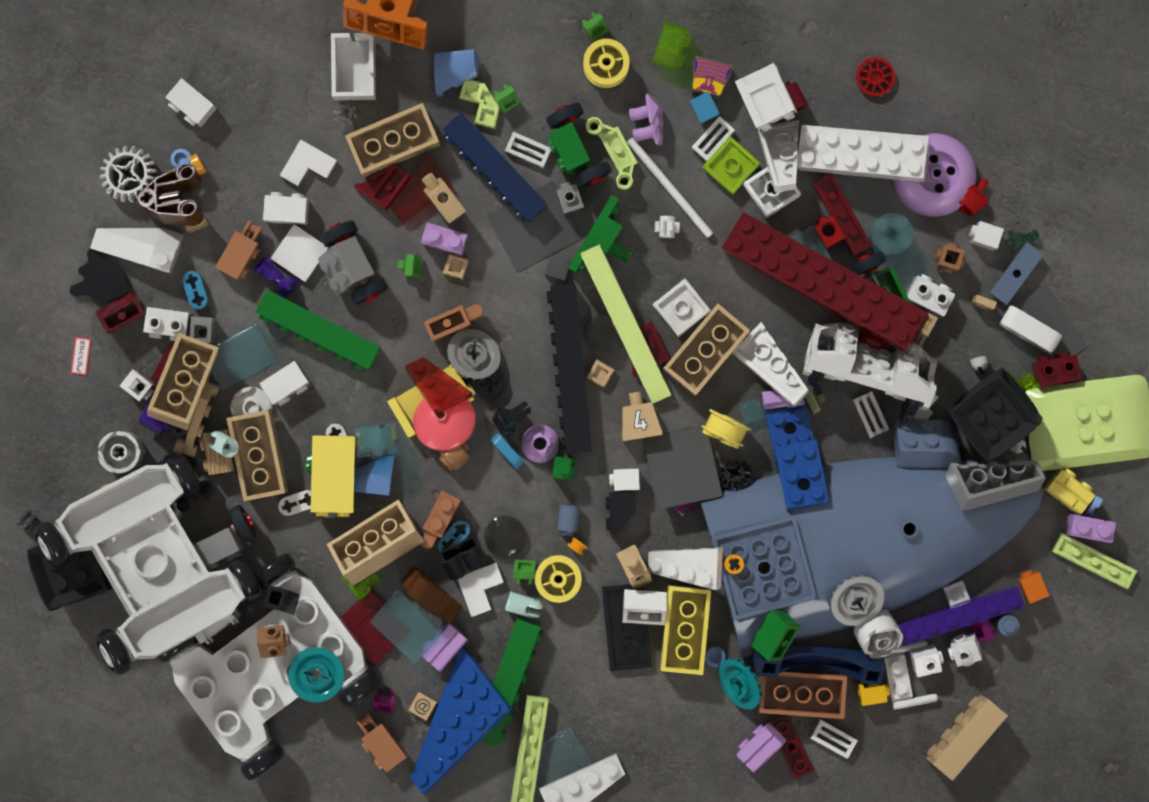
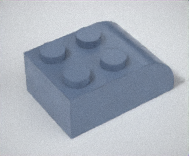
M896 419L893 439L897 468H949L951 463L962 465L957 430L952 423L945 420H905L901 422L900 419Z

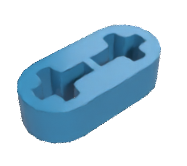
M188 271L183 275L182 282L189 304L194 309L203 310L209 304V297L203 278L198 272ZM191 275L198 278L195 281L196 289L193 288L192 284L187 283ZM195 292H198L200 297H204L201 306L194 303V300L197 299Z
M499 433L491 439L493 444L516 469L525 463Z
M464 520L456 521L438 543L439 551L441 552L444 548L443 541L448 542L453 538L455 541L451 546H455L466 539L470 534V525ZM464 524L466 526L464 529L466 534L461 533L456 538L454 536L457 532L456 525L461 526Z

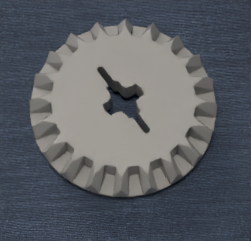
M462 330L456 333L448 344V361L451 362L452 368H455L458 374L465 376V379L469 377L473 381L476 379L483 380L495 373L500 364L501 355L497 343L492 337L480 330ZM472 349L474 354L477 355L475 361L472 359V356L469 355Z
M860 574L859 577L852 576L849 580L844 579V583L837 585V590L832 591L833 597L830 599V608L832 614L840 623L849 626L862 625L873 619L881 610L884 603L883 588L876 579H872L869 575L865 577ZM853 594L859 598L861 607L854 601Z

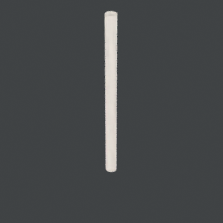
M633 137L628 140L627 144L706 238L710 237L713 234L712 230L652 159L635 142Z

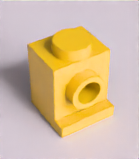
M860 682L857 683L859 702L862 706L888 702L887 697L890 696L888 684H866L867 686H864Z

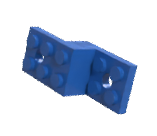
M807 404L765 411L776 473L780 476L786 510L829 503L817 439L814 440ZM792 424L795 426L796 431L793 434H787L784 431V426ZM800 480H806L809 482L810 487L807 490H800L797 483Z

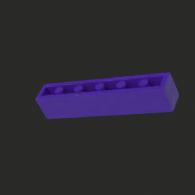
M1011 586L970 599L967 602L898 622L897 625L903 634L901 645L905 646L1025 608L1019 588Z

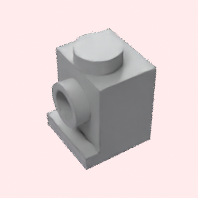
M571 182L559 185L560 189L556 190L564 216L584 210L577 185H572ZM568 193L574 196L570 201L565 198Z
M191 317L190 337L213 344L216 319ZM202 329L207 331V335L204 337L200 335Z

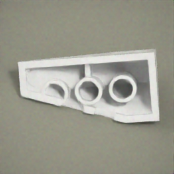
M97 228L90 249L172 274L184 234L166 228Z

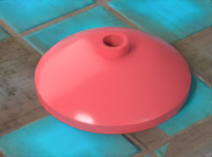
M440 390L426 396L417 406L413 417V427L418 439L426 447L436 451H449L463 445L472 435L476 424V414L471 402L461 393L452 390ZM444 413L445 416L443 418H438L439 414Z

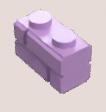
M427 222L421 243L425 246L463 256L468 235Z
M1069 514L1065 535L1112 543L1116 522Z
M443 623L435 632L438 635L432 642L429 639L421 648L424 651L421 656L439 672L469 639L452 623H448L447 626Z
M769 722L765 726L760 724L752 732L755 736L750 741L746 738L738 746L740 750L736 754L737 757L754 773L786 742L782 734Z

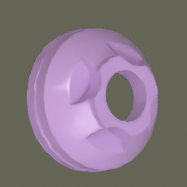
M546 425L530 427L522 437L521 446L523 453L534 462L543 463L550 461L559 450V438L556 432ZM538 437L544 438L547 442L543 450H538L534 447V441Z

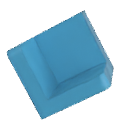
M709 92L690 100L701 124L720 114Z

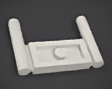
M926 640L905 646L900 645L898 648L894 647L890 650V655L883 657L893 710L938 701L937 694L913 698L904 652H908L910 649L927 646L928 642Z

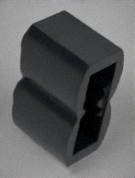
M476 536L466 538L458 545L448 547L438 554L450 580L460 579L469 571L481 569L488 563L487 557Z

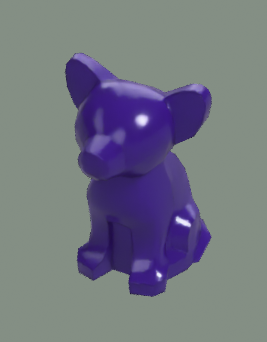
M265 256L253 270L260 276H265L269 281L278 284V294L285 299L287 294L292 293L295 289V284L300 282V279L295 276L284 277L281 271L274 265L273 260L268 256Z

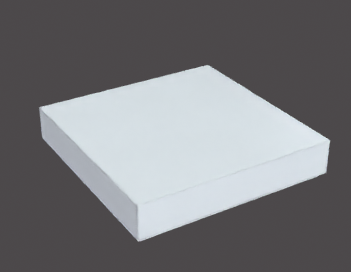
M294 224L271 259L304 282H307L319 264L318 258L329 250V247H325L323 243Z
M686 279L682 280L652 304L677 337L681 336L711 312Z

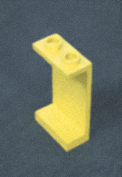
M452 364L400 396L387 401L408 438L416 435L413 427L414 413L419 403L429 394L440 390H452L461 393L470 402L475 400L473 395L476 393L471 384H465L462 379L464 375L458 374L457 370L452 368ZM439 414L438 418H443L445 414Z
M312 436L311 512H316V516H328L329 512L337 513V517H349L350 513H354L356 436Z

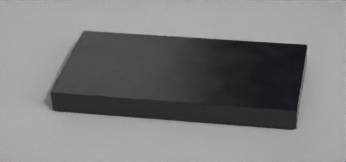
M631 584L602 587L610 671L652 667L648 624L622 623L624 589L634 590ZM644 586L637 590L644 591Z

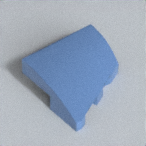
M474 49L434 53V80L437 97L443 96V92L453 86L457 88L463 82L478 76L479 56Z
M390 455L355 468L354 492L390 496L395 456Z

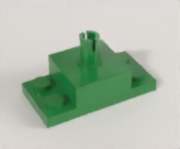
M611 195L568 267V272L575 276L578 272L582 273L586 265L580 253L599 244L606 257L611 253L625 261V263L629 260L628 256H631L633 251L617 243V238L623 228L622 225L614 221L620 210L617 197Z

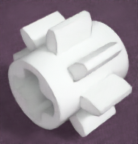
M660 216V221H655L654 232H659V238L671 239L675 237V233H679L680 222H675L676 217Z

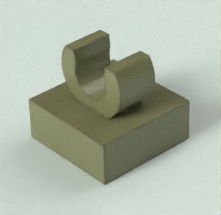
M809 392L804 397L811 414L821 411L819 404L828 401L824 393L814 397L813 392Z

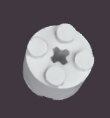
M125 431L107 434L98 446L100 464L106 470L113 473L133 472L142 464L146 453L140 438L133 433ZM118 449H124V456H118L120 454Z
M887 609L880 610L873 619L854 628L855 638L864 653L872 659H879L890 655V650L894 647L898 648L903 641V634Z

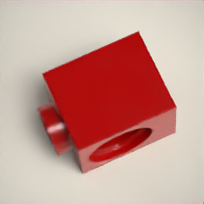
M824 216L815 221L816 226L813 228V231L824 250L845 239L833 216L830 218ZM823 227H831L833 235L831 237L825 236L822 231Z

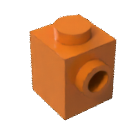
M1028 570L1021 573V577L1016 579L1026 603L1031 604L1049 597L1040 572Z

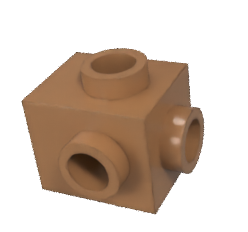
M953 243L944 244L940 249L937 248L933 259L936 261L935 267L940 268V272L949 275L952 272L959 271V269L963 268L966 257H963L965 250L959 249L960 246ZM946 256L951 258L950 263L944 261Z
M284 625L258 628L257 646L260 657L267 658L287 655V647L290 646V635L285 633Z

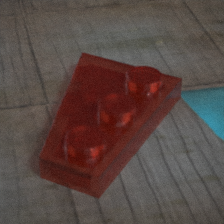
M428 153L390 207L403 225L432 204L423 191L426 186L422 179L427 174L432 173L436 179L441 178L449 189L453 188L452 184Z
M424 357L405 365L406 372L434 414L472 397V392Z

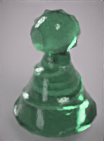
M1009 230V239L1005 241L1006 244L1010 243L1012 250H1016L1028 239L1036 241L1039 238V233L1036 230H1031L1026 234Z

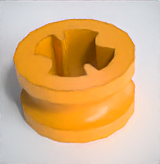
M572 537V542L567 544L581 556L583 555V550L588 548L575 537Z
M732 554L726 557L724 567L729 573L737 574L743 570L744 562L740 556ZM737 558L739 560L737 563L739 568L731 570L729 568V560Z

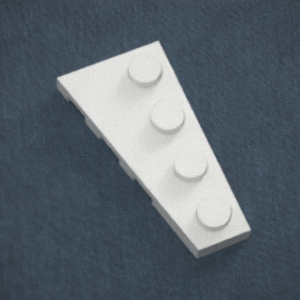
M799 120L771 124L772 129L765 132L762 129L758 130L775 193L795 190Z
M762 322L734 349L733 355L793 407L809 393V390L787 361L785 355L780 351Z
M723 547L651 551L648 554V571L663 577L718 590L721 589Z
M614 754L539 788L545 802H590L624 776L625 772L617 754Z

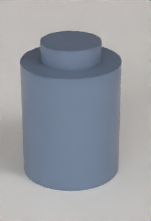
M559 506L557 530H561V535L573 536L574 532H578L581 507Z
M1003 614L994 619V629L999 634L1014 636L1019 631V621L1012 615Z

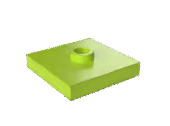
M729 136L702 168L730 194L734 195L761 163Z

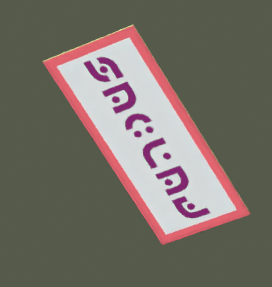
M75 337L71 366L72 374L86 375L91 339Z

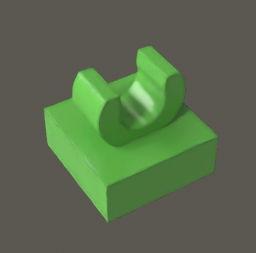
M592 13V18L587 22L585 19L582 20V26L592 42L609 31L600 13L597 15Z
M503 85L504 90L500 93L495 90V96H493L503 114L521 103L513 87H508L507 85Z
M407 254L406 261L398 260L397 269L405 270L404 275L420 278L423 258Z
M514 561V579H516L517 584H520V579H528V584L532 583V579H535L536 561Z

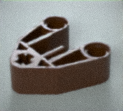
M185 163L156 177L138 195V203L144 211L164 224L197 226L204 218L203 212L195 201L191 199L182 200L181 193L195 190L202 183L201 176L190 163Z
M412 566L400 582L407 589L406 593L449 623L454 620L464 607L447 591L414 566Z

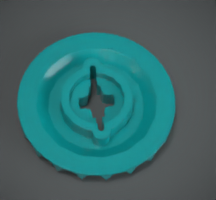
M324 647L306 648L295 656L289 666V684L294 693L303 700L309 702L329 700L338 693L343 684V664L338 656ZM319 669V673L323 675L315 680L309 672Z
M729 658L723 661L719 667V680L725 694L740 708L751 710L757 707L763 696L761 693L762 687L759 685L760 680L755 676L756 673L751 671V666L747 667L746 662H741L739 658Z

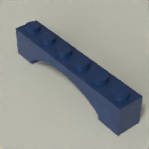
M790 645L781 661H767L757 650H755L753 657L757 676L778 677V674L784 671L814 668L839 672L859 680L860 683L880 685L885 672L883 659H872L863 650Z

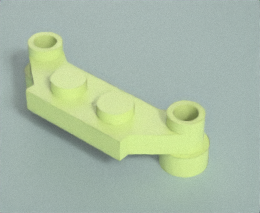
M597 117L589 118L586 122V130L589 134L600 138L619 173L616 178L617 187L621 190L629 189L633 183V167L638 162L618 126L613 128L603 124ZM596 125L598 129L592 130L590 126ZM625 179L628 181V184L622 185L620 181Z

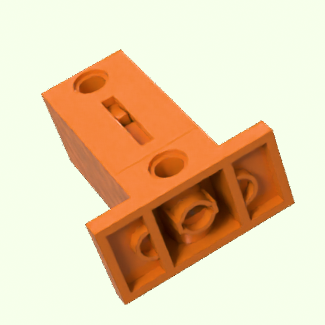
M344 0L343 27L425 50L427 44L428 22L414 17L419 0H367L366 4H362L358 0Z

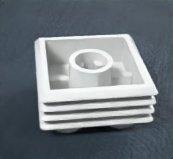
M768 167L746 180L743 184L765 218L779 211L801 195L797 186L795 190L776 192V194L768 193V185L770 184L773 187Z

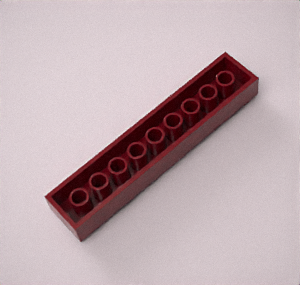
M744 212L722 246L725 254L906 354L909 353L929 319L928 312Z

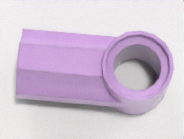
M775 390L761 392L764 410L793 407ZM804 398L796 406L805 405Z

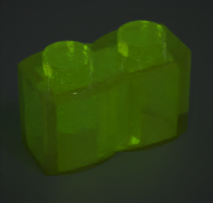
M665 22L652 64L676 71L677 67L681 68L685 55H682L683 48H688L692 37L688 35L690 29Z

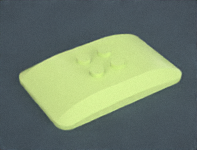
M1130 375L1034 387L1025 391L1043 418L1042 423L1028 435L1031 461L1037 460L1042 471L1149 458V389L1147 380L1143 376Z

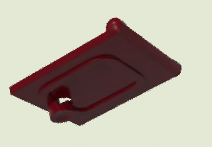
M371 588L341 617L363 647L365 658L373 666L411 631Z

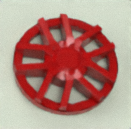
M878 57L869 58L858 67L856 82L862 93L870 97H879L888 93L893 87L895 71L892 65L885 59ZM872 61L876 62V68L872 69L870 63ZM879 62L884 63L886 66L879 69ZM867 64L869 71L862 69V67ZM889 68L891 73L884 75L883 71ZM860 72L867 74V78L859 77ZM892 76L891 83L885 80V78ZM860 81H867L864 88L861 85ZM882 82L888 86L886 90L880 85ZM869 84L873 86L871 92L866 90ZM876 86L881 91L880 93H874Z

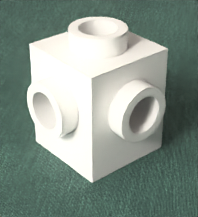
M975 633L961 634L951 639V648H948L951 660L956 661L957 667L970 666L982 660V650Z

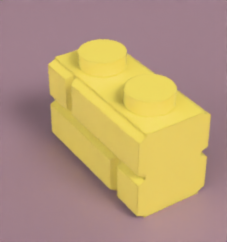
M1067 468L1065 470L1058 469L1043 489L1074 514L1081 515L1096 496L1091 492L1093 488L1085 482H1078L1075 479L1076 474Z

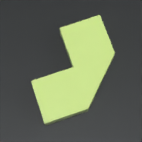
M475 80L463 82L459 99L479 104L474 124L495 129L500 108L485 83Z

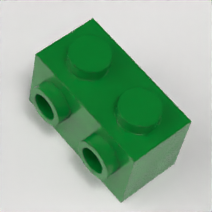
M771 611L766 616L762 628L755 635V640L751 646L767 661H781L801 625L785 611Z

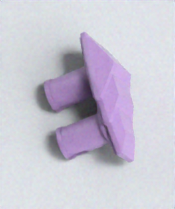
M646 94V106L629 109V115L633 122L649 118L650 126L633 129V137L635 142L653 138L656 145L662 146L664 109L656 97Z

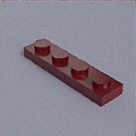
M830 173L812 184L830 217H834L845 236L844 242L852 256L854 257L872 247L870 240L833 175Z

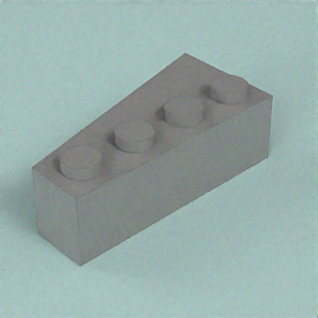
M1037 460L1010 461L1006 464H999L998 462H990L989 464L972 462L968 463V465L951 463L945 474L962 512L1037 492L1046 479Z

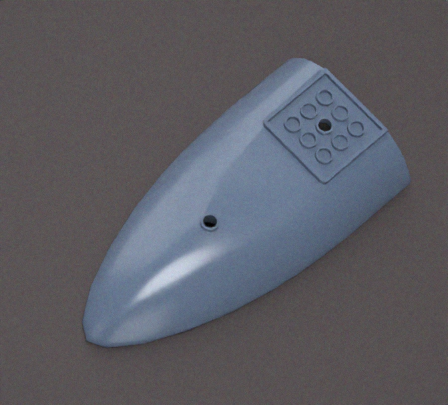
M884 457L822 465L829 503L786 510L779 474L753 480L741 490L732 491L723 488L721 489L722 497L699 501L713 548L723 547L722 583L737 635L736 641L741 658L754 655L755 649L751 645L755 640V635L762 628L766 616L771 611H785L801 625L791 645L853 627L840 623L834 617L830 608V599L833 597L832 591H836L837 585L843 584L844 579L849 580L852 576L859 577L861 574L865 577L869 575L872 579H876L884 591V603L881 610L887 609L889 613L950 584L984 562L1018 535L1040 508L1044 490L1040 488L1037 492L962 512L945 477L948 468H897L896 457ZM961 459L962 465H968V463L977 462V464H989L984 462ZM800 480L797 483L800 490H807L810 487L809 482L806 480ZM907 523H911L914 528L910 535H906L903 531ZM732 554L740 556L744 562L743 570L737 574L729 573L724 567L726 557ZM737 558L735 560L730 559L729 568L737 570L739 568L737 564L739 560ZM761 562L769 563L770 570L768 573L761 574L758 571V565ZM853 594L854 601L861 607L859 598Z

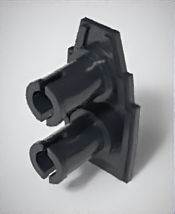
M523 401L511 410L499 407L495 411L492 421L501 435L508 437L515 433V424L531 413L530 407L523 410L528 406L527 402Z

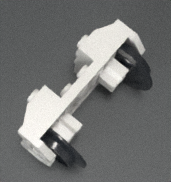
M840 322L825 325L815 324L807 348L803 375L808 376L807 385L813 387V396L817 395L823 378L843 382L849 380L883 390L885 394L902 400L901 422H904L908 415L914 416L918 408L922 410L930 408L936 393L934 375L937 359L930 357L920 346L914 343L908 354L896 348L895 353L892 354L885 349L877 350L870 348L869 345L864 343L858 344L859 328L852 324Z

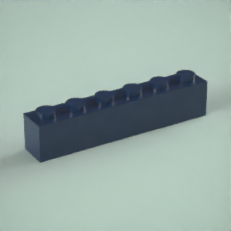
M462 112L443 128L445 140L451 146L455 144L460 149L458 151L459 155L465 161L469 159L474 164L472 166L473 170L479 176L483 174L488 179L486 182L494 192L498 190L502 194L500 198L508 207L512 204L517 210L515 212L516 216L522 222L526 220L530 223L547 207V203Z

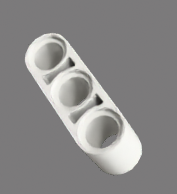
M1009 306L999 323L1006 330L1050 355L1053 354L1063 337L1057 331L1014 306Z

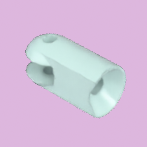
M214 431L209 434L216 438L215 443L207 442L208 447L226 458H231L238 452L239 445L235 439L220 431Z
M510 591L505 611L536 619L541 616V613L535 609H543L544 607L538 599Z

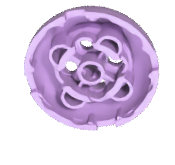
M939 133L921 135L929 136L930 138L925 182L893 179L895 192L908 209L919 215L927 217L949 215L962 206V204H959V201L965 196L968 188L976 184L974 159L969 150L960 141L951 136ZM935 155L938 160L937 163H931L929 157ZM948 167L954 168V175L947 174L946 170ZM937 170L940 176L935 177L933 171ZM936 184L943 186L942 192L938 193L935 191Z

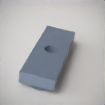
M1026 242L989 294L1006 306L1044 254ZM1013 271L1018 272V278L1013 276Z

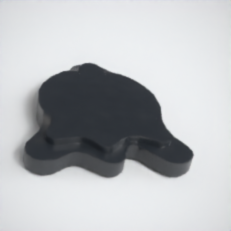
M89 249L87 252L88 262L78 269L79 274L84 277V280L70 287L72 296L89 295L101 302H110L133 292L123 269L116 263L105 260L99 251Z

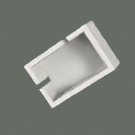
M331 33L332 98L334 101L376 100V80L374 78L376 77L375 36L366 33H354L356 41H353L350 33Z

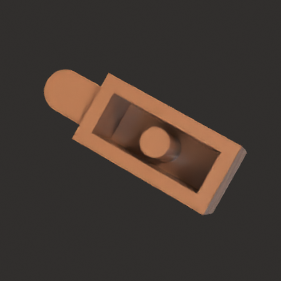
M249 220L242 233L235 231L215 268L238 281H241L242 278L245 279L251 269L249 268L252 260L255 261L261 252L259 249L261 245L256 241L263 227H258L253 224V221ZM249 231L254 234L251 239L246 237Z
M478 304L465 309L461 305L424 321V325L431 341L434 343L472 326L470 321L481 317L483 309Z
M444 490L441 491L423 526V529L426 530L423 536L424 542L421 543L423 548L429 549L433 547L437 538L444 536L462 501L461 499Z
M369 712L366 713L363 719L356 720L359 727L365 733L361 738L363 741L361 745L368 754L370 752L376 758L374 763L380 770L384 769L387 773L407 758V752L384 721L378 724ZM370 723L375 727L371 731L366 728Z

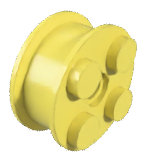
M613 39L595 41L587 48L584 54L583 69L587 79L600 88H612L619 85L628 74L630 63L628 52L621 43ZM608 61L610 64L605 66L603 62Z
M709 409L711 414L706 425L701 426L704 428L702 432L736 449L739 446L743 447L742 441L747 430L751 431V428L725 414Z
M554 555L546 558L539 565L535 574V584L538 592L551 602L561 603L570 600L577 594L581 586L582 577L578 565L571 558L563 555ZM560 575L562 581L558 583L554 580V577Z

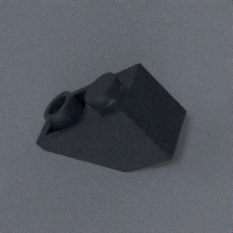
M609 492V497H605L606 509H610V518H606V531L610 530L611 535H615L636 513L635 492Z

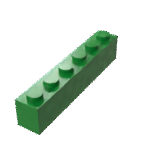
M266 290L255 311L260 314L259 319L270 324L272 320L279 324L278 329L286 333L292 330L297 333L296 338L306 343L308 340L316 343V348L327 352L328 349L335 352L333 357L343 362L346 359L353 361L354 364L352 366L363 372L365 368L371 369L381 347L269 290Z
M518 617L493 682L511 707L513 702L518 703L521 691H518L520 683L525 684L529 673L525 671L528 663L532 664L536 654L535 651H532L535 643H540L543 632L540 631V625ZM510 711L481 742L497 747L498 742L503 743L507 731L503 730L505 723L510 724L514 711Z

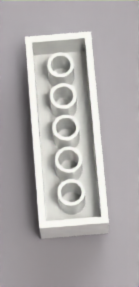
M802 125L797 168L799 171L925 182L930 138L929 136Z

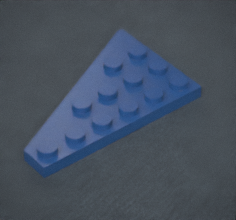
M462 647L457 654L411 775V780L421 794L426 795L512 710L511 706L466 647Z

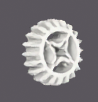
M123 146V152L116 148L115 156L111 152L108 153V156L111 158L110 161L107 159L103 160L107 167H100V170L105 172V174L100 175V179L106 180L102 183V186L104 188L109 187L106 191L107 194L114 193L113 198L117 200L120 197L121 202H126L128 197L129 202L133 203L134 196L138 199L140 192L155 179L151 175L156 174L157 170L150 169L155 165V162L149 161L151 156L149 154L144 155V150L140 149L137 152V148L132 146L129 152L128 147ZM133 158V160L129 161V163L125 166L118 165V163L124 159ZM140 162L144 168L143 179L138 175V164ZM114 170L119 173L118 186L115 185L113 180ZM121 170L131 172L136 179L129 178ZM131 183L140 184L133 190L124 191L125 187L128 188Z

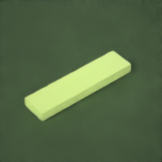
M1060 533L1051 551L1127 590L1137 573V570L1063 533Z

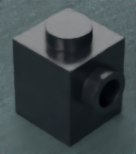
M269 585L263 606L294 615L300 594Z

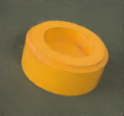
M197 154L189 158L199 175L207 172Z

